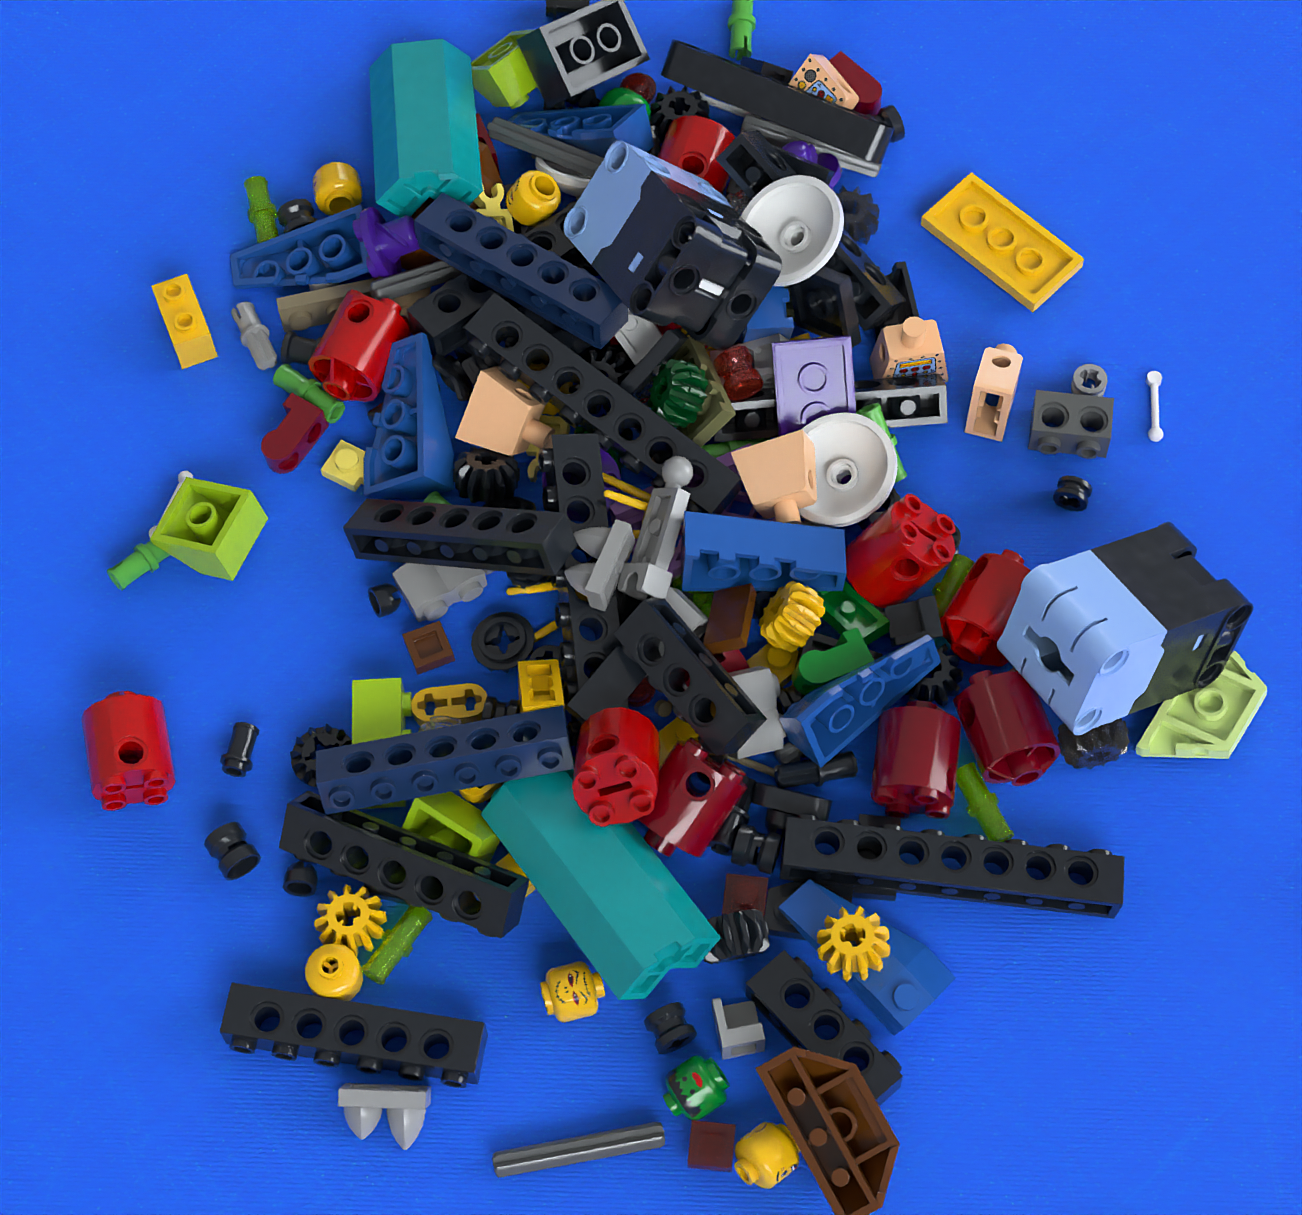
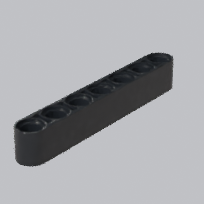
M672 39L660 74L667 79L877 164H882L895 129L869 116L696 46Z

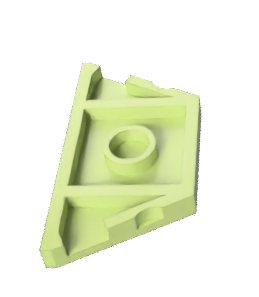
M1236 651L1232 652L1223 671L1211 684L1163 701L1138 742L1136 754L1142 757L1229 759L1267 696V686L1255 673L1247 669L1245 661Z

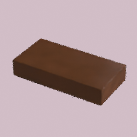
M752 583L714 591L703 642L712 655L742 649L747 646L757 595Z

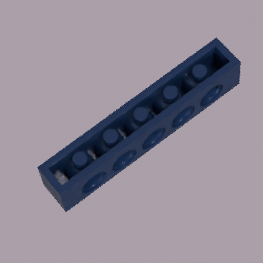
M442 193L414 220L415 235L419 248L599 350L628 321L627 306L607 283L592 276L586 269L578 268L563 260L555 252L547 251L536 245L526 236L517 234L500 225L494 218L486 217L473 210L461 200H455Z
M563 705L316 751V784L325 815L574 769L570 735Z

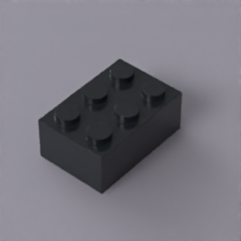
M600 0L539 27L516 40L547 108L650 60L624 0Z

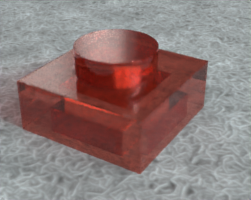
M727 873L722 915L736 911L756 909L761 911L764 917L768 878Z
M692 1120L688 1168L732 1172L736 1125Z

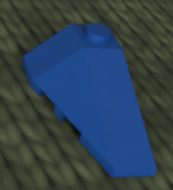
M645 104L518 112L507 120L605 158L610 146L620 140L645 152H648L655 146Z
M362 204L230 254L233 286L237 289L341 283L369 272L366 264V257L369 255L364 242H360L357 239L353 229V221L359 219L360 212L365 207Z
M421 332L394 342L391 346L381 386L386 392L381 413L375 412L372 425L376 426L377 430L373 446L366 448L364 456V496L368 498L425 499L434 491L442 494L454 490L453 449L436 373L432 363L428 338L426 334Z
M927 634L810 691L800 701L793 703L786 713L779 718L789 741L820 768L823 767L884 711L890 708L941 663L933 638Z
M809 879L777 909L817 951L821 946L817 942V933L819 930L826 929L824 923L826 917L830 916L839 920V910L841 907L848 911V915H854L858 907ZM864 911L865 918L871 915L870 913ZM880 920L879 926H886L890 937L886 941L890 945V955L881 958L883 961L881 971L867 968L868 978L866 981L860 978L859 972H853L848 982L843 979L842 969L836 973L895 1036L918 1017L956 977L926 945ZM849 941L852 947L857 946L855 941Z

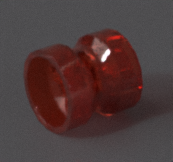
M746 346L729 348L720 353L713 362L718 376L725 380L723 387L730 400L738 401L751 397L764 385L760 372L752 367L753 357Z

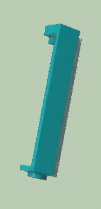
M444 39L391 44L369 67L376 203L398 217L411 216L429 197L435 200L442 193L455 200H461L469 206L483 192L471 57Z
M574 769L516 779L504 783L491 795V801L481 812L482 817L618 1000L645 999L670 969L696 968L720 940L719 934L631 822L601 827L589 820V815L582 811L574 799L572 788Z

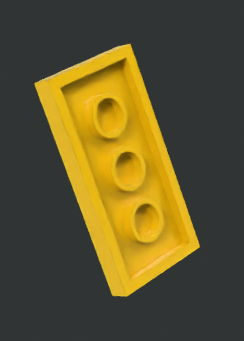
M972 172L921 217V226L1031 312L1039 308L1083 267L1084 258Z

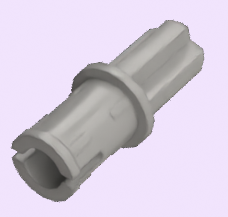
M251 302L237 304L236 307L240 315L234 308L231 310V315L240 330L242 345L249 348L259 369L273 368L277 364V355L269 340L270 332L268 327L261 324L255 307Z

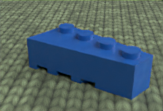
M684 511L681 540L682 591H717L752 583L755 591H778V588L785 587L791 581L809 586L815 591H843L847 574L844 530L826 526L816 527Z

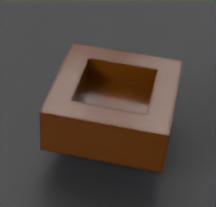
M440 621L402 634L417 675L455 661L453 651Z

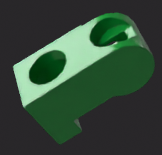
M858 627L843 632L834 648L824 652L811 650L802 655L792 673V682L797 691L807 695L810 691L874 661Z

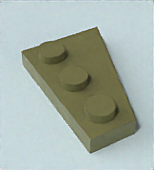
M688 336L686 342L671 359H681L705 370V379L708 380L705 394L708 397L703 401V411L697 413V419L694 423H689L685 428H676L702 447L736 415V412L704 344Z

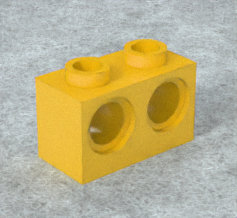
M188 274L152 285L154 296L181 368L185 369L217 358L218 355Z
M558 659L518 661L520 713L562 705L564 707Z

